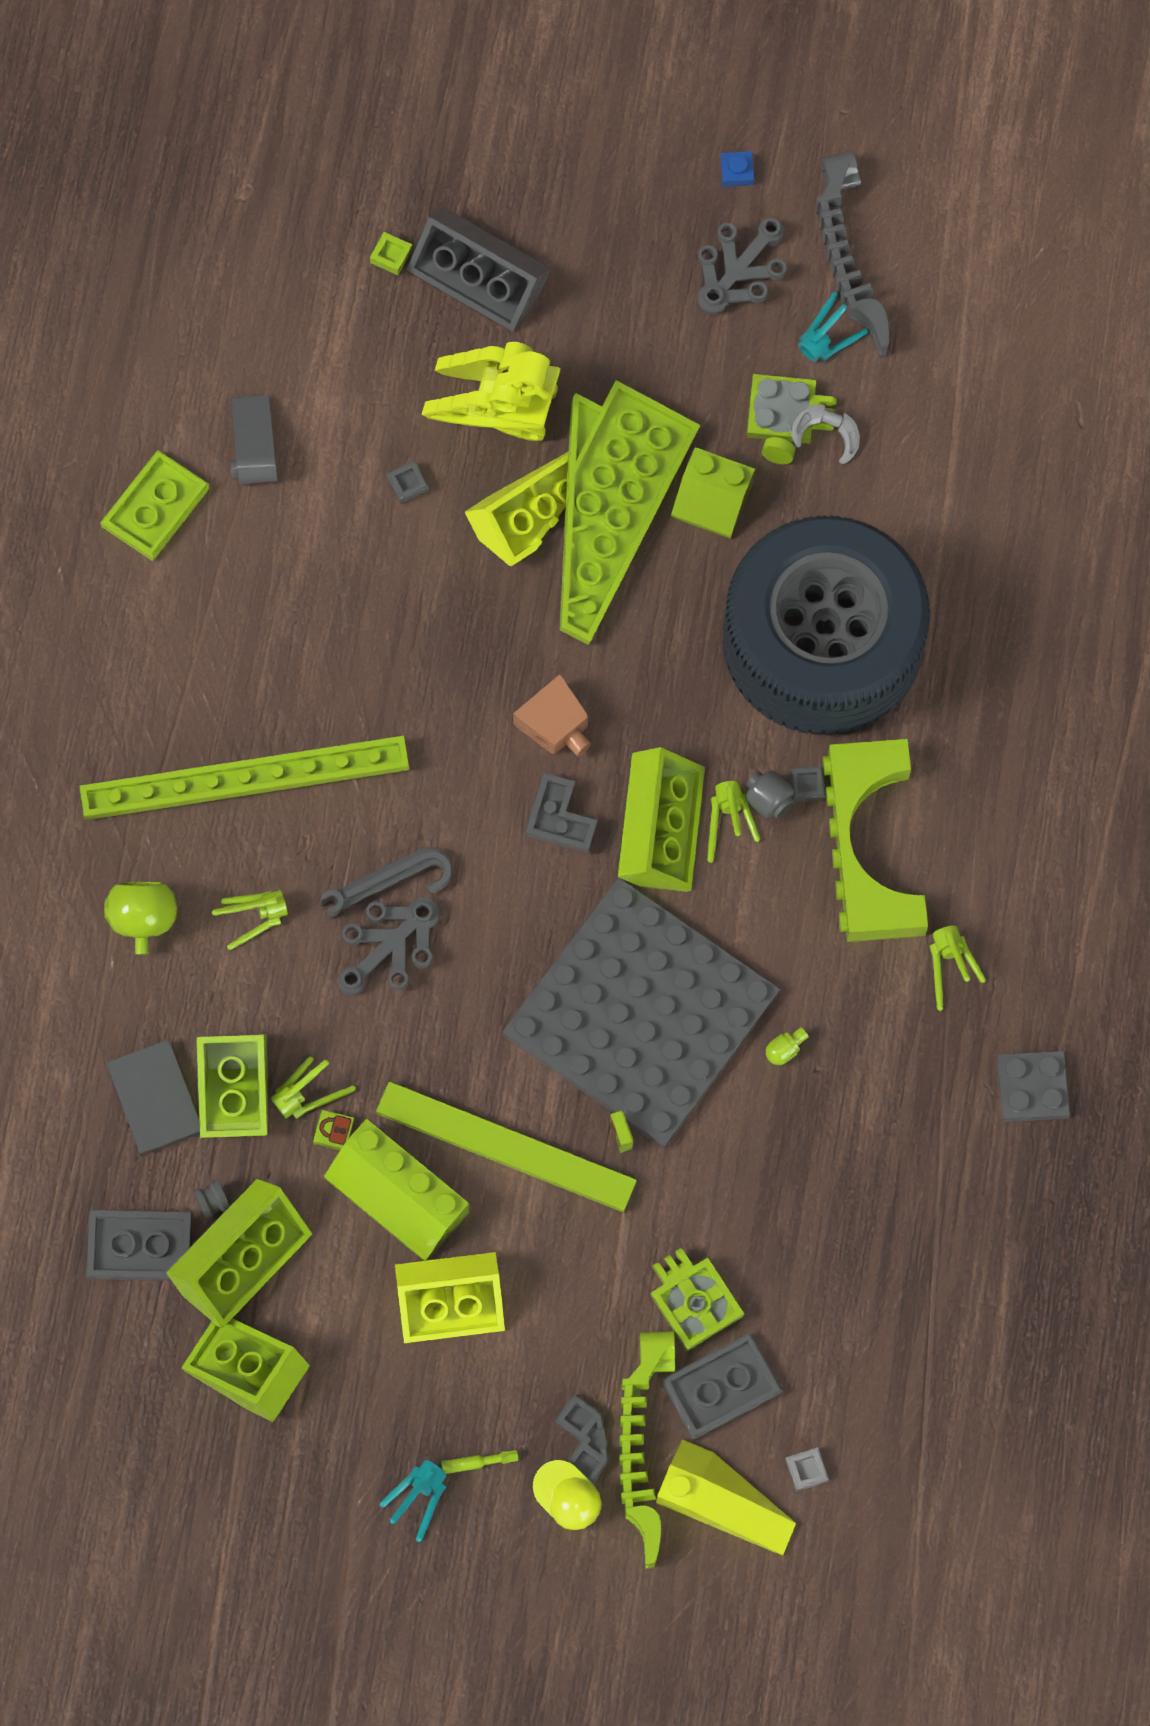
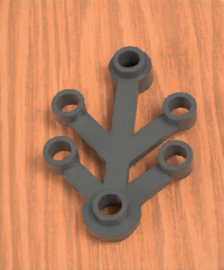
M775 218L764 219L759 225L758 236L738 259L734 243L737 233L736 227L731 223H723L719 226L717 238L722 244L726 272L719 282H717L714 267L717 261V250L710 245L700 248L698 261L703 268L705 285L699 290L697 301L703 311L709 314H717L725 310L729 303L747 301L762 303L765 301L767 286L763 282H753L749 289L730 290V288L736 282L769 278L778 281L785 277L787 266L781 259H773L768 265L749 267L766 246H775L781 242L784 228L779 220ZM773 226L777 230L775 232H768L765 228ZM728 230L731 231L732 236L724 237L721 233ZM710 253L713 255V258L706 260L702 255ZM775 266H779L782 268L783 271L780 273H775L771 269ZM760 289L763 291V294L756 296L752 291ZM716 294L719 298L713 301L708 298V295Z
M417 898L408 907H385L378 901L371 902L367 906L366 916L371 923L378 924L384 919L403 920L404 922L397 929H361L356 924H348L343 928L342 937L347 945L381 943L355 968H346L339 974L338 984L343 994L347 996L359 995L365 987L364 978L391 953L392 971L388 976L389 986L394 991L404 990L408 986V975L405 972L406 939L415 930L417 948L412 953L413 964L419 969H425L431 965L432 953L429 950V929L438 922L439 908L429 898ZM374 908H379L382 910V914L379 917H373L370 915V911ZM421 908L429 911V914L424 918L416 914ZM350 930H355L358 932V937L348 939L346 934ZM420 953H425L428 956V960L421 963L416 960V956ZM354 975L358 980L355 984L350 985L345 982L346 977ZM397 975L405 979L400 985L392 982V979Z

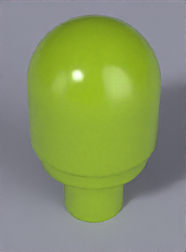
M800 1027L791 1035L785 1032L773 1039L766 1047L768 1061L774 1065H784L794 1058L800 1051L798 1045L809 1038L805 1030Z

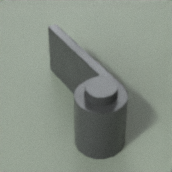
M269 395L231 398L236 460H230L232 479H238L239 485L278 481Z

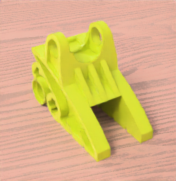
M508 342L505 349L488 346L482 349L479 348L439 357L435 367L436 372L441 375L481 381L479 391L426 401L422 415L428 419L447 423L495 428L503 433L524 440L541 441L544 439L546 432L544 425L551 400L556 397L558 391L556 383L560 368L549 366V358L534 352L531 347L520 342Z

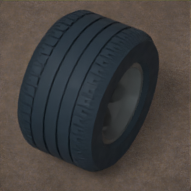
M827 515L810 516L809 518L804 517L802 520L790 521L789 524L785 523L767 533L749 549L738 564L729 585L723 626V650L729 673L738 690L751 703V706L769 720L772 719L774 723L780 726L784 725L785 728L793 731L798 730L800 733H811V735H835V733L839 735L873 724L874 721H878L886 716L903 700L918 675L930 626L928 591L919 569H917V565L905 549L901 548V545L896 540L891 539L888 534L879 531V528L867 525L866 522H860V520L855 521L853 518H840V516L835 517L834 515H830V517H827ZM815 594L822 600L818 603H811L806 599V596ZM845 599L851 601L854 606L843 608L838 602ZM794 617L800 620L801 624L790 626L785 620ZM826 628H828L832 631L833 634L829 635L828 633H825L821 635L816 630L820 629L824 631ZM854 628L862 629L866 635L863 637H855L850 633V630ZM807 646L813 653H806L799 649V647ZM837 651L844 656L830 658L829 654Z

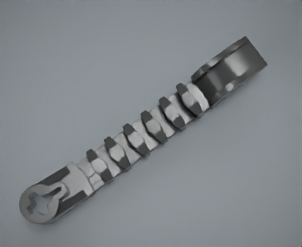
M847 151L820 158L826 189L821 197H817L815 211L820 216L819 228L823 231L822 242L823 245H826V258L831 264V275L835 277V289L841 295V306L843 304L847 305L846 310L850 321H854L868 329L873 338L878 356L881 358L887 355L889 345L887 315L883 305L879 301L872 299L874 291L871 284L868 283L860 286L863 283L860 270L851 272L855 268V262L852 255L848 256L850 254V246L848 240H844L847 237L845 225L842 224L844 222V215L840 208L842 202L841 194L843 189L861 185L854 153Z

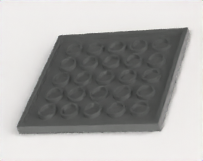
M618 877L502 1031V1035L612 1113L624 1112L629 1125L665 1149L780 993V989Z

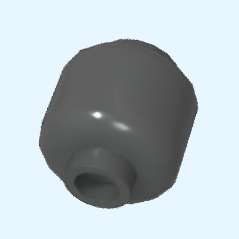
M774 770L764 774L759 771L746 784L749 788L746 794V801L765 819L772 817L779 819L795 802L792 799L794 789Z

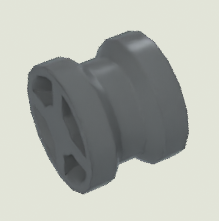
M218 1180L211 1182L210 1187L204 1190L198 1188L193 1191L206 1221L213 1219L214 1214L220 1211L225 1212L230 1207Z

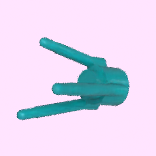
M837 292L831 294L809 329L799 338V349L813 362H816L819 358L825 362L832 354L859 340L869 332L865 328L829 348L828 345L831 343V339L826 332L846 311L847 305L843 304L821 329L818 326L838 297Z
M424 1460L420 1467L415 1466L409 1476L380 1502L381 1507H386L412 1483L414 1488L391 1517L390 1523L395 1524L419 1493L429 1496L432 1492L431 1500L416 1536V1541L421 1542L438 1500L446 1489V1486L442 1484L447 1476L446 1473L428 1460Z

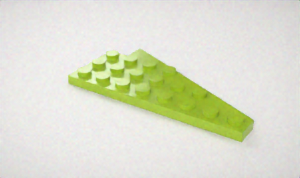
M617 380L614 382L602 406L577 393L574 394L571 400L559 630L587 645L591 642L700 427L696 422Z

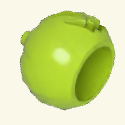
M164 882L117 883L109 891V895L104 902V916L112 930L125 937H135V954H149L148 937L160 936L167 932L177 918L178 905L175 893Z

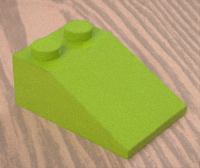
M267 1034L197 1037L200 1138L268 1135Z
M232 1318L223 1328L211 1322L181 1368L245 1409L274 1422L310 1365L294 1347Z

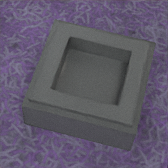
M416 461L386 473L387 479L400 504L429 492V486Z
M823 766L790 768V783L794 789L792 799L795 802L825 800Z

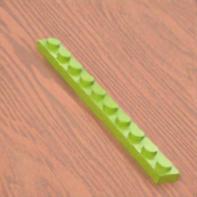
M404 736L80 785L84 818L85 820L407 771L409 770Z

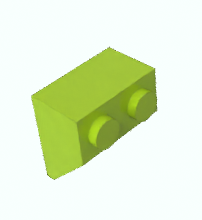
M695 447L684 472L671 517L731 539L753 486L755 469Z

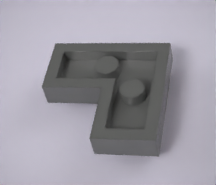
M543 773L525 837L586 854L589 853L597 827V820L567 812L575 781Z

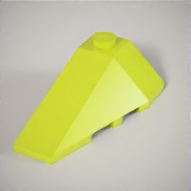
M569 452L493 493L465 511L478 540L509 566L515 565L538 549L542 543L541 539L550 528L556 525L559 521V515L566 508Z
M682 1439L662 1483L656 1503L783 1556L796 1523L714 1452Z

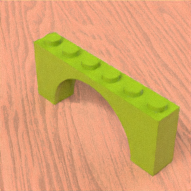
M908 739L829 745L828 755L822 757L824 776L830 775L831 787H826L827 807L833 806L834 818H829L830 838L836 837L837 849H832L833 868L840 871V880L835 881L837 900H843L844 912H839L840 932H846L847 942L926 936L928 920L925 895L899 893L876 882L864 871L857 861L850 841V823L861 803L872 793L886 785L909 780L911 765Z

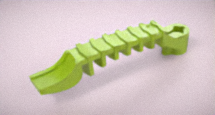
M674 1331L640 1332V1365L628 1379H622V1390H624V1397H621L623 1416H620L622 1435H619L620 1447L622 1446V1454H619L620 1466H622L620 1485H623L621 1503L625 1504L626 1519L638 1528L643 1537L645 1569L654 1568L658 1557L661 1539V1520L658 1513L649 1506L633 1507L634 1502L656 1500L655 1488L632 1491V1484L648 1482V1471L631 1473V1465L645 1464L644 1452L630 1453V1446L644 1445V1434H631V1427L645 1426V1415H631L632 1408H647V1397H641V1390L649 1389V1381L655 1372H675Z

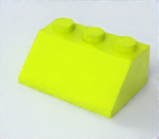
M496 1252L395 1264L404 1343L505 1331Z

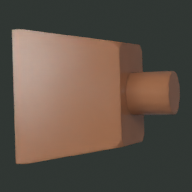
M560 674L513 713V724L551 754H557L567 745L579 757L591 746V742L581 733L588 727L587 713Z

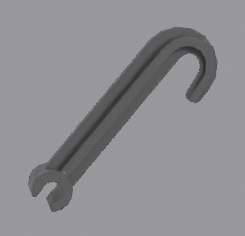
M432 847L422 848L338 890L325 891L320 898V906L334 902L336 905L327 909V918L335 919L341 915L343 910L431 866H438L443 871L442 877L428 887V892L435 894L448 885L452 878L453 866L447 854L440 849Z

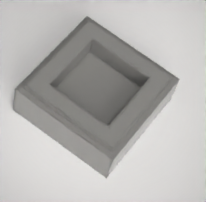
M818 1447L786 1457L785 1460L796 1492L829 1481Z

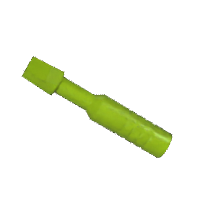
M517 1450L502 1451L500 1454L491 1456L475 1455L441 1461V1466L446 1474L480 1469L484 1465L501 1462L506 1464L519 1461Z

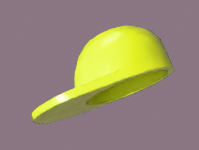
M554 1460L544 1464L537 1471L533 1481L534 1495L540 1505L554 1518L557 1524L565 1529L579 1530L585 1529L595 1522L600 1514L602 1505L600 1493L594 1484L575 1465L564 1460Z

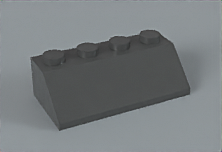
M445 207L429 216L407 267V271L513 332L518 328L539 297L551 270L546 265Z

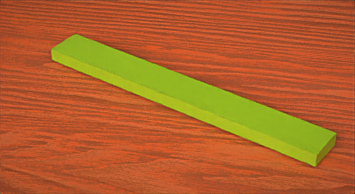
M388 1082L376 1110L377 1115L623 1213L637 1183L636 1179L392 1082Z

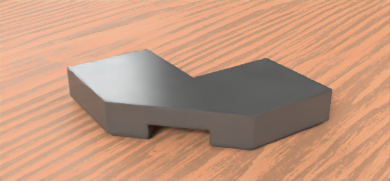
M574 1394L556 1418L555 1424L581 1442L567 1462L575 1465L594 1484L609 1464L603 1415Z

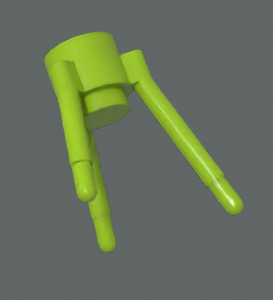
M726 781L715 786L716 796L711 798L712 815L707 857L709 863L714 861L719 809L722 810V813L731 814L735 835L740 836L741 828L738 812L742 808L754 841H760L756 824L746 801V794L742 793L740 782Z
M281 890L222 898V904L236 905L212 911V914L217 916L257 908L260 918L268 919V921L228 944V950L242 945L270 927L280 925V917L288 915Z
M954 925L935 931L932 935L935 943L929 946L933 956L935 995L938 1011L943 1010L940 955H943L944 959L955 958L964 981L968 982L970 981V976L961 955L963 953L981 983L986 981L967 946L964 936H960L958 927Z
M310 1056L282 1086L275 1090L276 1093L270 1099L285 1118L293 1114L298 1119L308 1111L355 1092L356 1086L353 1085L302 1106L301 1103L305 1101V1098L300 1093V1090L329 1065L327 1059L322 1061L294 1085L314 1061L313 1057Z

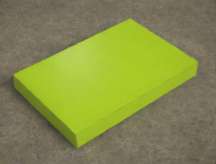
M157 450L100 522L101 527L151 561H154L210 489V485Z

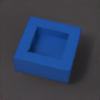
M752 151L720 154L722 187L754 185Z

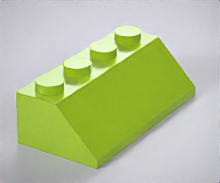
M662 747L632 753L618 870L619 878L640 887L684 892L691 891L705 773L704 766Z
M367 1118L344 1143L324 1175V1178L423 1261H428L470 1213L469 1203Z
M256 1179L166 1274L184 1298L214 1324L223 1328L306 1242L312 1233L280 1187Z

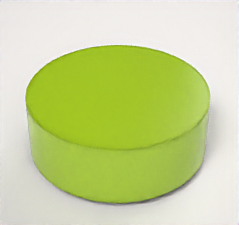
M780 437L766 439L762 449V455L767 460L782 465L791 463L795 454L794 445Z

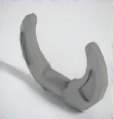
M812 405L798 413L791 431L795 447L801 446L802 434L808 426L822 421L838 427V432L844 439L845 449L842 457L839 459V463L845 464L854 457L859 448L860 435L855 421L846 413L839 415L826 410L825 405Z

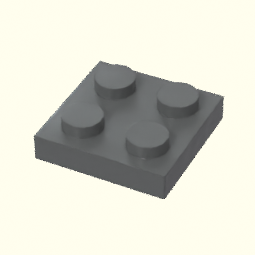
M1064 1051L997 1055L1002 1122L1069 1119L1070 1110Z

